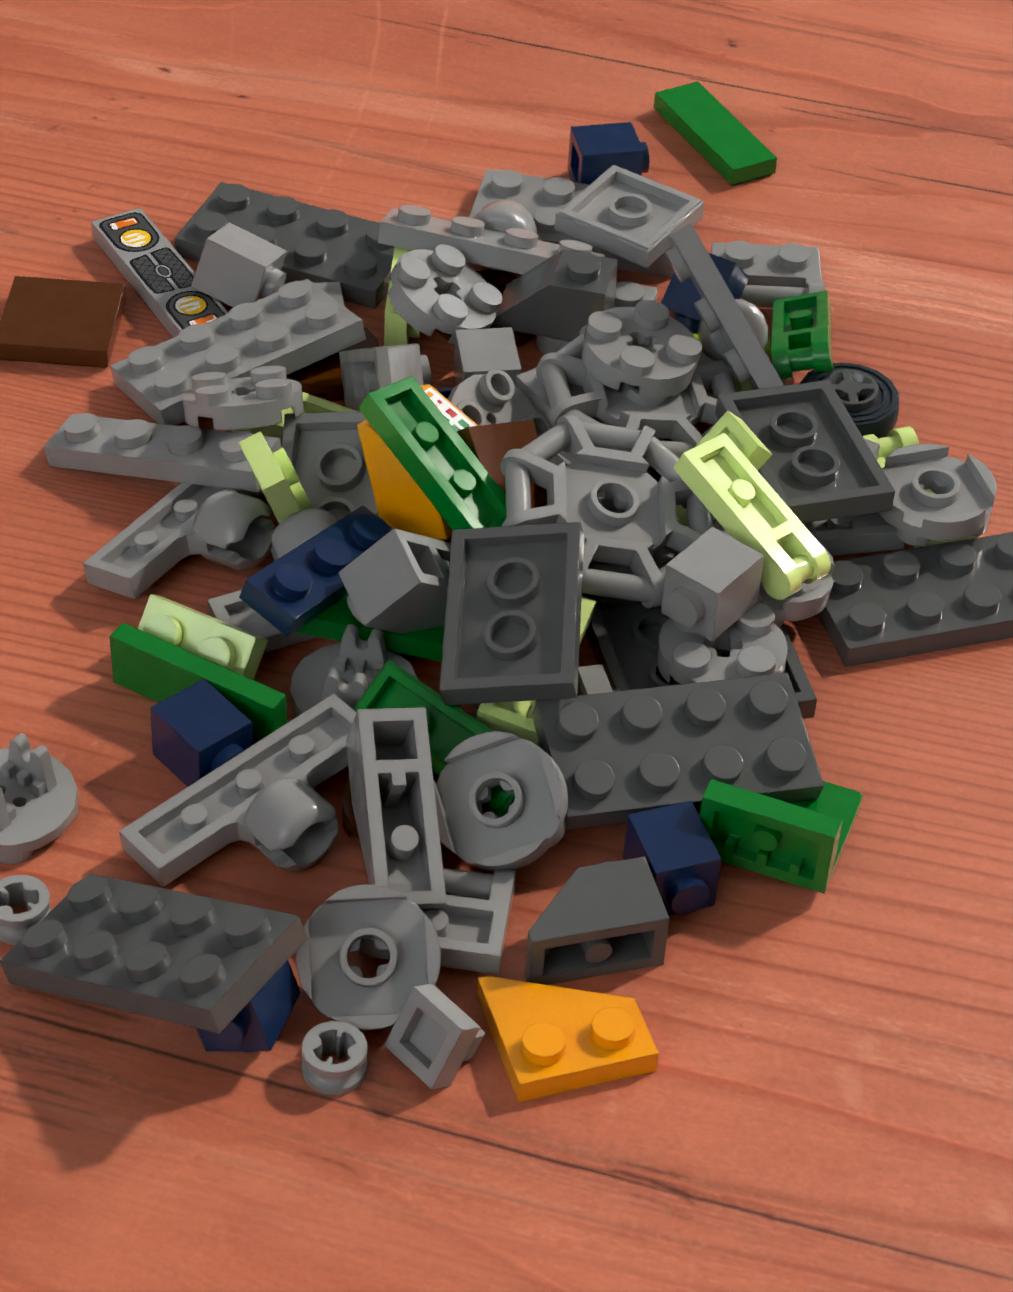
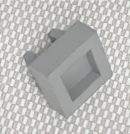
M426 984L413 987L384 1046L433 1090L451 1086L463 1061L473 1058L485 1032L435 985Z

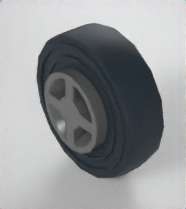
M833 363V372L816 374L815 369H813L800 382L802 384L829 380L862 436L874 434L877 438L887 437L897 423L899 392L893 382L877 370L860 364Z

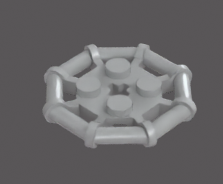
M587 325L581 328L578 337L559 351L543 355L536 368V375L545 386L551 409L549 422L553 427L556 426L559 417L571 414L578 416L581 421L642 430L646 425L656 430L654 434L656 438L673 440L660 442L678 458L684 452L694 448L712 428L710 427L701 435L694 427L695 424L702 421L714 426L718 422L715 414L718 395L737 392L733 382L735 376L725 360L714 361L702 353L690 384L678 394L662 398H646L637 396L638 386L621 382L619 391L608 387L596 379L583 363L582 348ZM568 383L583 387L584 394L572 396ZM706 391L713 394L714 398L707 396ZM593 417H596V418L600 419L601 421L598 422V421L594 420Z
M575 414L561 416L557 420L556 426L521 449L508 450L500 463L501 472L505 476L506 520L501 527L581 522L584 534L582 594L640 601L646 608L662 606L666 565L658 569L653 560L655 553L665 546L681 553L713 527V516L673 469L679 458L654 436L656 430L646 425L642 430L581 421ZM562 451L566 453L571 452L574 458L566 466L565 461L559 465L548 461ZM649 466L661 475L659 482L647 473ZM531 483L547 489V506L531 509ZM603 499L613 500L615 508L624 511V513L608 511L601 505ZM677 505H682L683 508L687 509L688 527L677 522ZM591 561L630 566L634 575L589 569L588 567Z

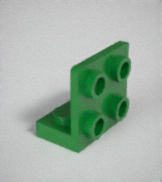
M711 779L702 797L700 818L721 857V862L825 894L860 810L863 796L858 791L823 781L824 788L818 799L788 803Z

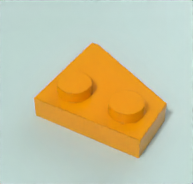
M492 976L478 978L477 998L518 1102L651 1073L657 1070L659 1053L635 998Z

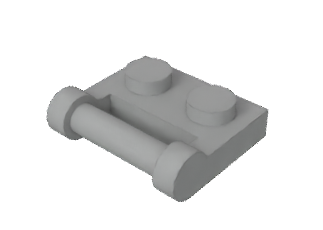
M745 241L711 243V254L737 263L749 277L740 299H744L756 307L773 308V300L825 291V283H822L819 247H808L797 243L784 245L751 244Z
M443 868L447 904L444 908L421 909L433 923L438 934L441 950L440 967L499 974L509 915L514 898L516 870L495 869L494 874ZM374 938L361 939L359 956L390 960L389 951L377 950Z

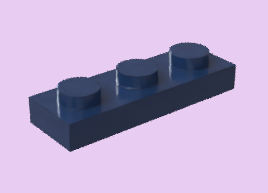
M362 505L247 578L239 598L288 637L349 595L338 572L393 528Z

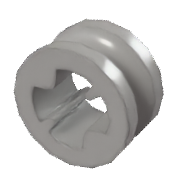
M12 875L0 880V941L16 945L22 940L23 934L31 926L39 923L51 911L50 893L46 884L38 878L29 875ZM25 906L27 912L13 914L12 907Z
M328 1021L310 1029L302 1042V1075L305 1082L314 1091L324 1095L339 1096L350 1093L358 1088L364 1081L367 1073V1041L364 1034L357 1027L342 1021ZM335 1052L339 1060L345 1054L347 1055V1061L332 1064V1057H329L326 1062H323L322 1055Z

